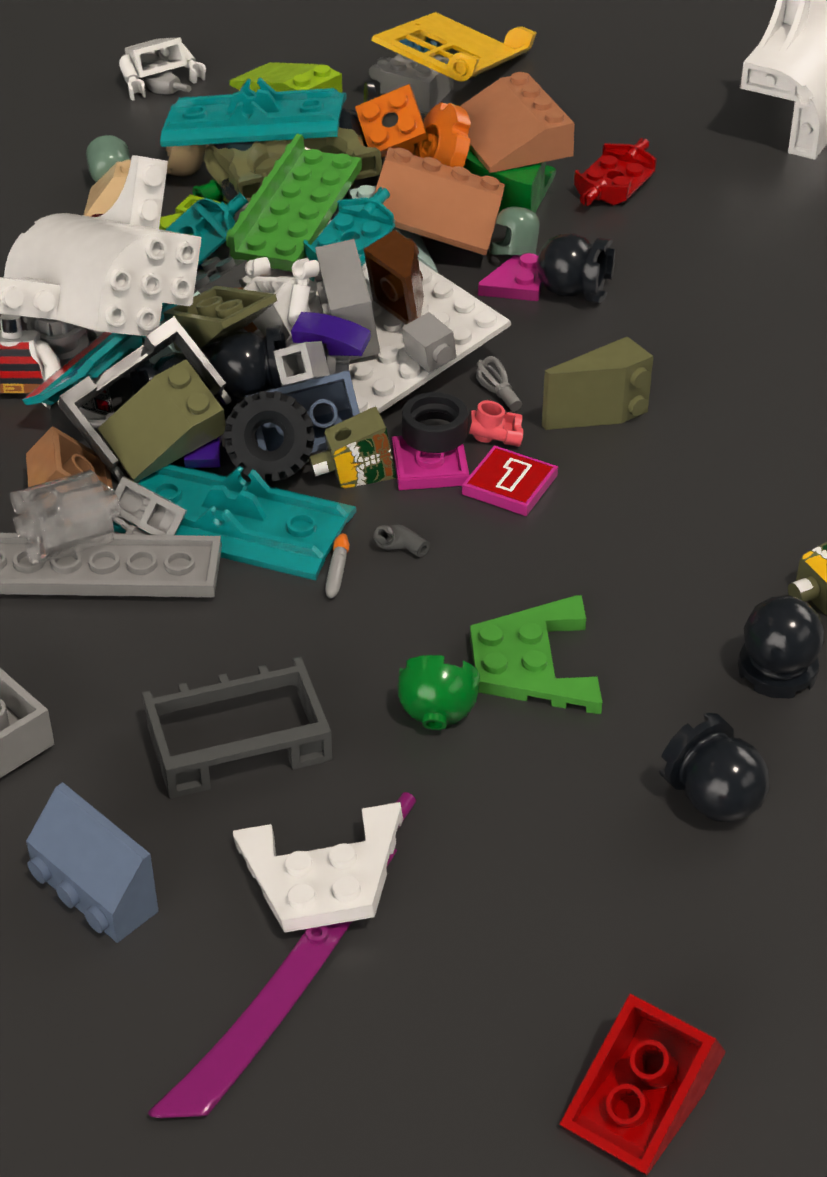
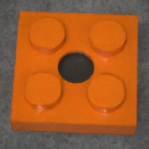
M410 84L355 106L367 146L379 149L381 151V158L387 155L389 147L393 149L403 148L413 154L415 144L428 139Z

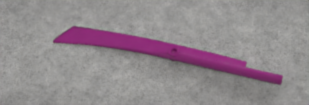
M403 792L396 801V803H401L403 821L416 804L415 797L408 792ZM394 849L393 854H390L387 866L397 852V849ZM352 921L306 929L286 959L242 1015L197 1065L149 1110L148 1115L155 1118L207 1116L294 1006Z

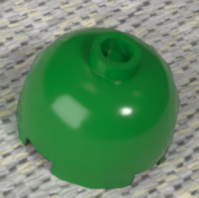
M422 655L409 658L406 662V668L399 669L398 697L405 712L415 720L422 722L425 728L442 730L447 725L455 724L469 715L477 700L480 674L477 668L466 661H463L462 668L444 664V656Z

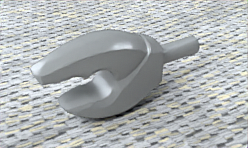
M163 71L145 78L147 88L156 94H173L179 90L191 91L190 85L182 84L179 77L170 71Z

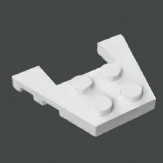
M400 802L362 808L366 840L357 843H342L328 848L295 851L291 854L276 856L272 824L233 831L236 848L240 854L242 853L250 873L259 883L263 896L284 933L375 917L387 876L386 866L390 854H393L396 845L395 835L397 828L402 825L403 821Z

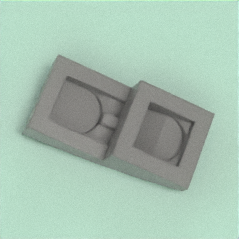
M126 477L121 478L106 510L137 525L138 528L152 535H175L187 512L181 506Z

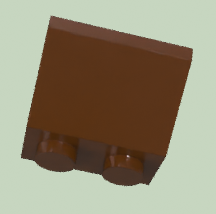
M393 230L364 248V255L373 301L403 323L408 324L421 317L424 300L423 275L419 268V250L416 243L411 238H406L396 230Z

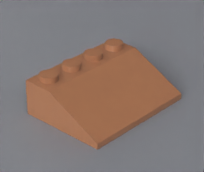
M515 72L511 76L500 78L460 106L467 111L470 118L469 148L489 173L574 156L575 123L528 73Z
M389 147L375 193L380 187L382 189L386 188L389 191L390 197L383 205L394 214L396 228L486 256L505 184L500 183L498 179L492 176L481 177L470 173L469 170L463 167H450L441 164L435 158H421L412 155L406 149H393Z

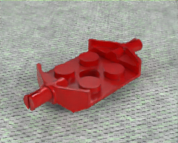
M640 138L634 145L604 143L600 158L583 174L579 173L578 170L575 171L574 185L581 195L580 202L583 205L589 206L595 199L602 200L611 205L626 201L656 170L657 158L646 151L650 145L647 139L643 141L644 138Z

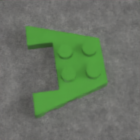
M582 595L568 597L470 625L473 666L477 668L480 674L479 693L527 701L528 696L550 700L551 706L566 709L567 703L586 706L587 713L601 714L603 702L598 677L555 678L548 632L585 630L586 615Z

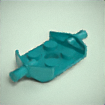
M380 187L373 197L338 200L339 213L311 245L307 240L303 241L305 254L310 261H318L315 247L354 239L361 266L366 263L364 248L389 234L395 227L394 214L383 205L390 197L389 191L386 188L382 189ZM315 277L309 278L313 282L315 281Z
M240 192L227 205L223 201L218 203L208 198L199 199L165 230L183 234L192 233L193 236L202 237L198 261L199 266L226 241L228 230L235 225V214L249 202Z

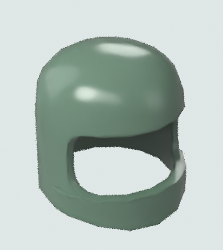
M104 135L97 137L91 141L86 150L88 168L95 182L102 178L116 162L130 160L127 144L115 136Z
M523 207L503 209L498 214L496 223L506 226L505 238L502 241L491 243L490 254L523 255L532 253L536 255L540 228L539 218L536 213Z

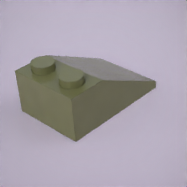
M216 285L193 297L191 306L177 305L163 312L166 322L175 317L202 353H206L210 350V345L248 326L277 302L276 294ZM173 342L175 350L181 351L175 344V342Z
M627 336L545 370L542 427L545 430L622 424L647 413L654 356Z
M187 359L155 375L98 427V432L132 481L138 482L223 435L226 423L224 409Z

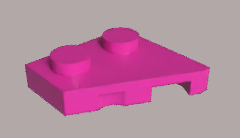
M532 253L513 255L479 282L478 296L538 301L542 287L536 265L538 256Z

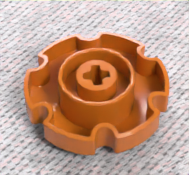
M441 102L434 106L424 118L428 139L416 143L412 155L421 158H435L441 164L450 167H464L470 146V138H468L471 126L469 115L463 107Z

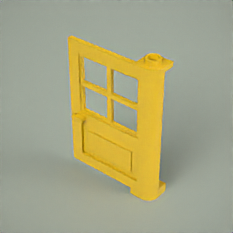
M434 12L373 35L371 41L456 81L463 82L528 52L532 48L537 33L525 27H516L506 34L504 43ZM427 37H428V38H430V39H432V40H434V41H437V42H439V43H441V44H443V45H441V46H439V47H436V46H434V45H432V44H429V43H427V42H425V41H426V39H427ZM407 39L429 49V51L422 53L398 41ZM454 49L458 53L453 55L447 52V50ZM439 54L448 58V64L433 58V56Z

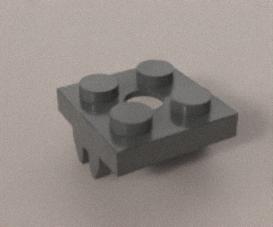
M214 257L207 260L201 265L203 269L197 272L194 294L197 291L202 293L216 285L230 288L242 287L239 280L247 275L245 265L248 261L236 260L233 257L226 259Z

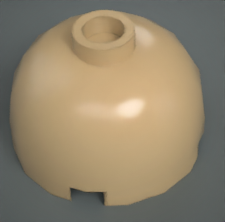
M209 145L166 147L167 156H169L166 174L188 176L197 172L202 162H204V152Z

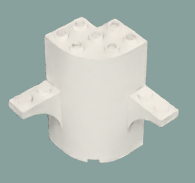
M777 0L772 18L762 40L743 62L740 89L795 101L788 153L814 160L827 145V0Z
M132 155L128 176L122 192L114 205L105 214L99 217L69 213L52 214L35 221V225L26 233H21L9 252L4 277H0V314L54 319L95 331L146 336L160 326L162 303L191 306L194 297L202 237L159 229L168 161Z

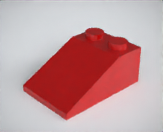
M630 993L559 1125L648 1175L703 1097L726 1051L713 1036Z

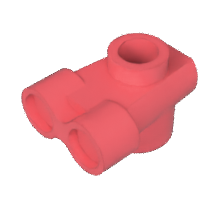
M490 400L481 401L478 404L477 410L470 411L468 434L473 435L476 440L483 443L497 440L502 441L505 445L520 447L523 439V428H521L522 414L505 413V409L499 403Z

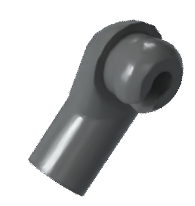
M380 525L374 531L376 544L385 550L407 549L421 558L430 549L429 541L404 525Z

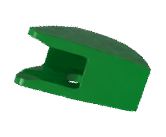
M470 148L463 167L472 174L481 177L492 176L498 179L500 183L505 184L498 214L508 207H523L536 213L556 175V169L545 165L546 162L489 173Z

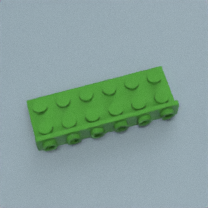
M296 134L291 143L287 144L280 159L276 160L272 171L263 179L259 190L252 195L246 209L241 211L233 228L228 230L226 246L230 248V256L236 260L247 261L267 257L270 262V268L292 272L293 263L307 257L303 241L307 240L311 245L316 240L338 208L337 201L343 200L362 169L361 158L352 157L347 154L321 152L317 149L307 150L304 148L303 135Z

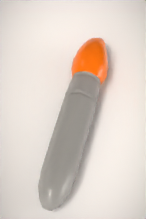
M344 533L339 534L333 543L334 552L331 557L325 584V592L328 598H334L338 594L342 582L346 557L350 546L348 537Z

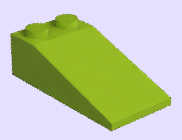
M269 62L229 80L230 86L240 90L245 81L250 79V89L255 91V93L260 89V86L257 84L259 78H262L276 92L335 88L338 92L343 93L342 73L323 64Z

